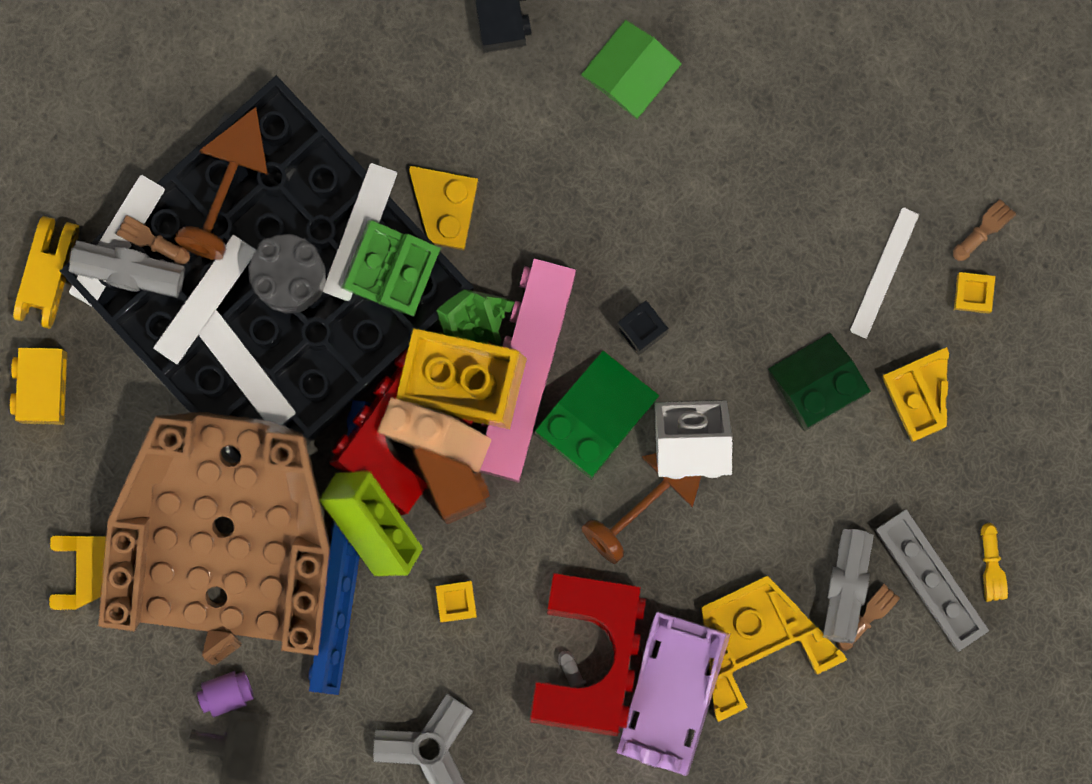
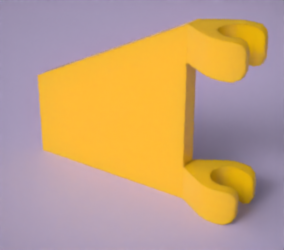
M106 536L51 537V550L76 551V595H51L49 598L51 609L76 610L101 598Z

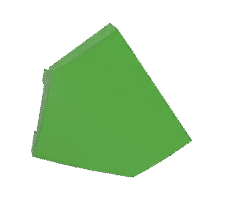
M465 289L439 307L437 313L446 336L488 344L491 341L500 345L502 339L499 334V328L502 319L505 318L504 313L512 311L514 301Z

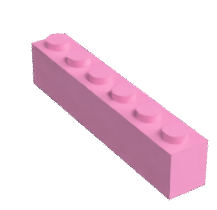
M538 259L533 260L531 268L524 267L519 286L525 288L522 302L515 301L510 322L516 323L513 337H505L503 348L520 351L527 358L511 428L505 429L486 424L481 425L487 428L486 436L492 439L480 469L481 473L520 482L574 283L575 269Z

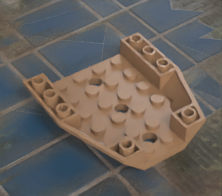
M196 412L156 416L108 520L98 627L135 631L141 622L201 631L212 630L239 636L282 641L281 651L318 656L330 546L304 435L272 421ZM228 445L237 447L241 452V460L237 463L227 462L222 456V448ZM221 516L228 517L234 524V531L228 534L219 532L215 527V519ZM212 587L222 588L227 594V601L224 603H214L208 596V589Z

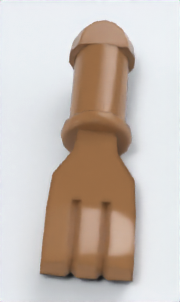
M998 200L984 214L981 226L974 227L973 232L960 245H956L953 251L955 260L964 261L968 259L970 254L983 241H987L989 234L998 232L1014 218L1016 213L1010 210V207L1005 205L1002 200Z
M127 215L123 220L124 222L121 223L120 229L116 232L117 236L139 247L151 246L152 252H158L174 260V263L186 264L190 260V254L184 247L180 248L163 239L161 235L155 237L149 227Z
M882 584L866 603L865 612L862 617L859 615L855 642L867 629L872 627L869 623L875 619L883 618L899 601L900 598L891 589H888L885 584ZM837 642L838 648L842 651H847L854 647L853 643Z

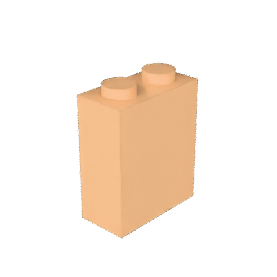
M392 397L378 431L413 450L422 447L469 465L471 470L476 473L481 469L492 440L454 418Z

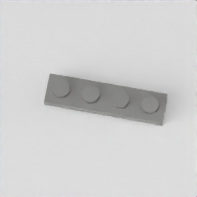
M906 509L875 530L957 652L989 632L985 623Z

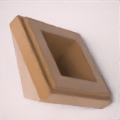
M209 630L202 656L211 665H217L241 647L242 643L232 633Z

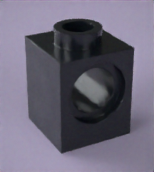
M647 300L618 321L616 327L638 356L663 338L669 330Z

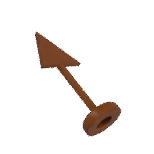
M256 107L199 150L201 153L228 161L229 165L203 228L183 227L178 231L175 238L178 245L196 255L212 260H221L225 255L226 244L222 239L212 234L211 231L238 165L268 174Z
M656 453L642 456L658 473ZM685 476L680 479L662 477L664 480L611 529H608L600 521L591 519L581 527L582 532L606 560L616 564L624 556L623 546L616 538V535L670 486L693 508L702 476Z

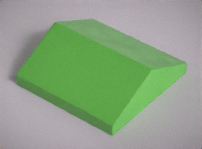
M625 20L581 76L638 119L682 63L654 37Z

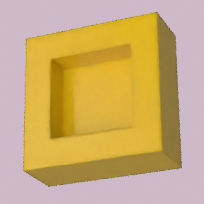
M959 272L957 274L954 310L990 314L993 306L995 276Z
M472 581L435 586L440 623L477 618Z

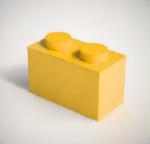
M18 348V357H13L11 365L12 378L17 379L16 393H11L10 397L11 415H15V421L21 424L64 425L67 352L63 349Z

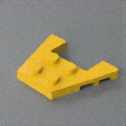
M769 576L701 607L704 626L731 634L712 694L717 722L748 708L734 680L733 672L796 641L801 642L816 675L847 661L845 655L829 639L823 638V632L808 619L801 609ZM711 658L709 663L710 675L715 660L714 658Z

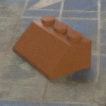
M422 447L414 449V453L447 525L487 507L485 499L490 497V493L480 471L473 474L469 465Z

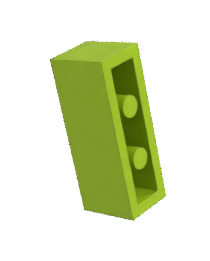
M370 471L336 473L320 498V502L374 576L408 575L421 554L423 547Z

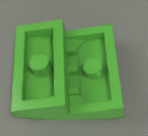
M369 220L341 289L414 316L441 248L412 235L402 234Z

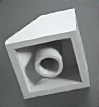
M727 400L655 403L658 477L680 479L685 476L716 478L721 475H732V432Z

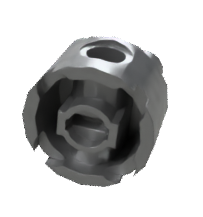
M279 235L262 241L254 252L249 266L250 282L258 297L271 309L285 314L298 313L311 306L322 295L326 283L325 266L315 247L305 239L293 235Z

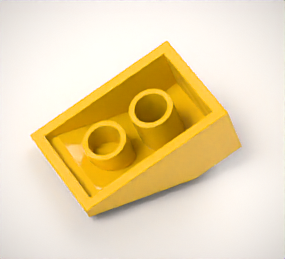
M413 329L396 399L465 420L510 429L527 358L518 350Z

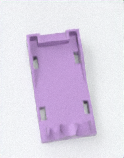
M656 612L646 644L638 683L629 709L627 728L623 729L616 753L685 776L689 774L731 634L663 612ZM656 641H660V648L655 659L652 657ZM714 658L711 675L708 676L706 673L710 665V659ZM635 711H638L640 714L634 729L631 727ZM689 729L696 730L691 747L685 746Z

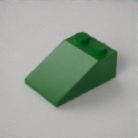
M602 351L535 430V435L592 480L660 395L605 351Z

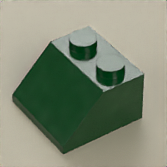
M831 333L768 368L769 373L804 431L871 392L851 357Z

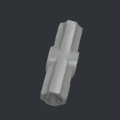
M76 241L70 257L69 272L92 279L107 281V284L130 291L142 289L178 298L183 285L185 267L176 263L165 262L164 260L148 258V255L127 248L116 247L114 250Z
M843 529L837 563L836 567L832 569L827 598L830 601L823 638L840 643L854 644L860 609L861 605L864 606L870 574L867 571L874 538L873 534L857 529Z

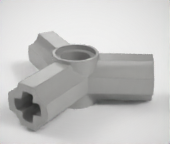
M446 694L422 732L375 730L373 762L419 764L429 784H465L449 752V748L472 715L473 710ZM426 738L435 739L440 745V753L435 759H425L420 753V744Z

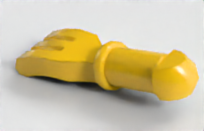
M985 523L981 528L980 534L982 535L984 549L983 562H986V569L983 573L984 598L986 602L1008 598L1006 574L999 567L998 563L1001 560L998 551V531L992 523Z

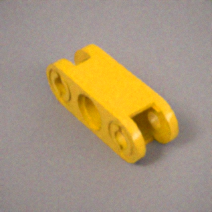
M42 216L36 228L16 298L13 318L17 321H23L26 314L29 313L30 307L42 309L41 325L44 328L50 329L54 324L66 282V277L60 270L70 261L72 249L78 240L79 225L70 222L65 224L56 254L49 253L48 250L55 229V219Z

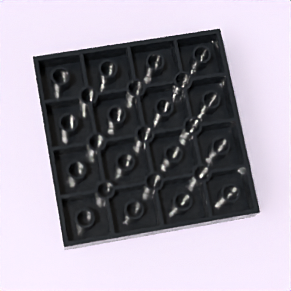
M276 75L157 182L165 191L144 225L151 229L155 237L161 235L163 239L180 248L181 246L178 245L175 238L181 228L187 226L203 228L229 162L201 153L199 150L256 107L268 174L238 165L211 233L222 239L225 244L235 235L256 250L262 241L275 236L293 235L303 238L315 247L325 266L327 280L367 172ZM296 168V171L294 172L290 180H288L287 173H289L292 169ZM277 172L282 174L280 184L273 180ZM389 196L379 224L433 244ZM107 228L89 244L97 245ZM131 243L129 248L148 255V258L174 263V260L158 252H152L151 246L139 247ZM188 251L190 254L188 263L179 264L185 267V272L178 298L139 289V291L121 289L111 286L103 280H99L106 287L99 299L96 300L78 281V275L69 272L70 261L60 270L190 413L203 412L264 420L199 335L178 364H175L153 349L215 260ZM439 251L414 316L383 306L356 294H352L351 299L346 301L324 292L307 309L298 313L285 314L271 309L256 294L250 282V261L216 310L294 409L295 415L281 426L304 435L307 446L352 405V400H358L395 366L396 359L409 347L413 329L432 332L441 324L437 309L465 289L474 291V287L445 255ZM232 445L223 447L224 451L235 463L241 460V452L237 447Z

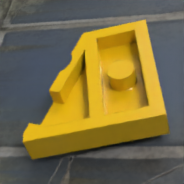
M410 166L409 172L427 237L434 245L465 251L478 179Z
M947 347L882 376L911 442H915L947 427L946 397L948 395L947 363L949 359Z

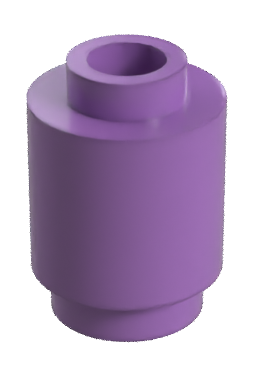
M232 671L202 682V691L197 692L203 712L210 711L213 717L247 706V701L254 699V694L245 671L238 674Z

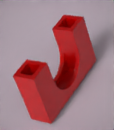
M408 348L396 359L394 364L398 368L391 378L385 376L375 388L373 393L377 397L371 406L364 405L352 421L356 426L350 435L344 434L336 442L331 450L335 456L329 462L341 473L370 471L400 515H406L410 512L429 485L392 455L386 443L385 435L378 432L391 397L395 399L397 397ZM440 413L442 415L454 418L455 420L467 426H470L473 423V421Z
M553 573L547 615L584 620L600 627L612 643L614 662L608 675L590 687L571 688L536 682L530 723L610 736H618L619 727L627 728L630 706H623L625 691L632 692L635 670L628 668L630 655H638L641 634L634 633L636 619L643 620L646 598L639 597L641 587Z

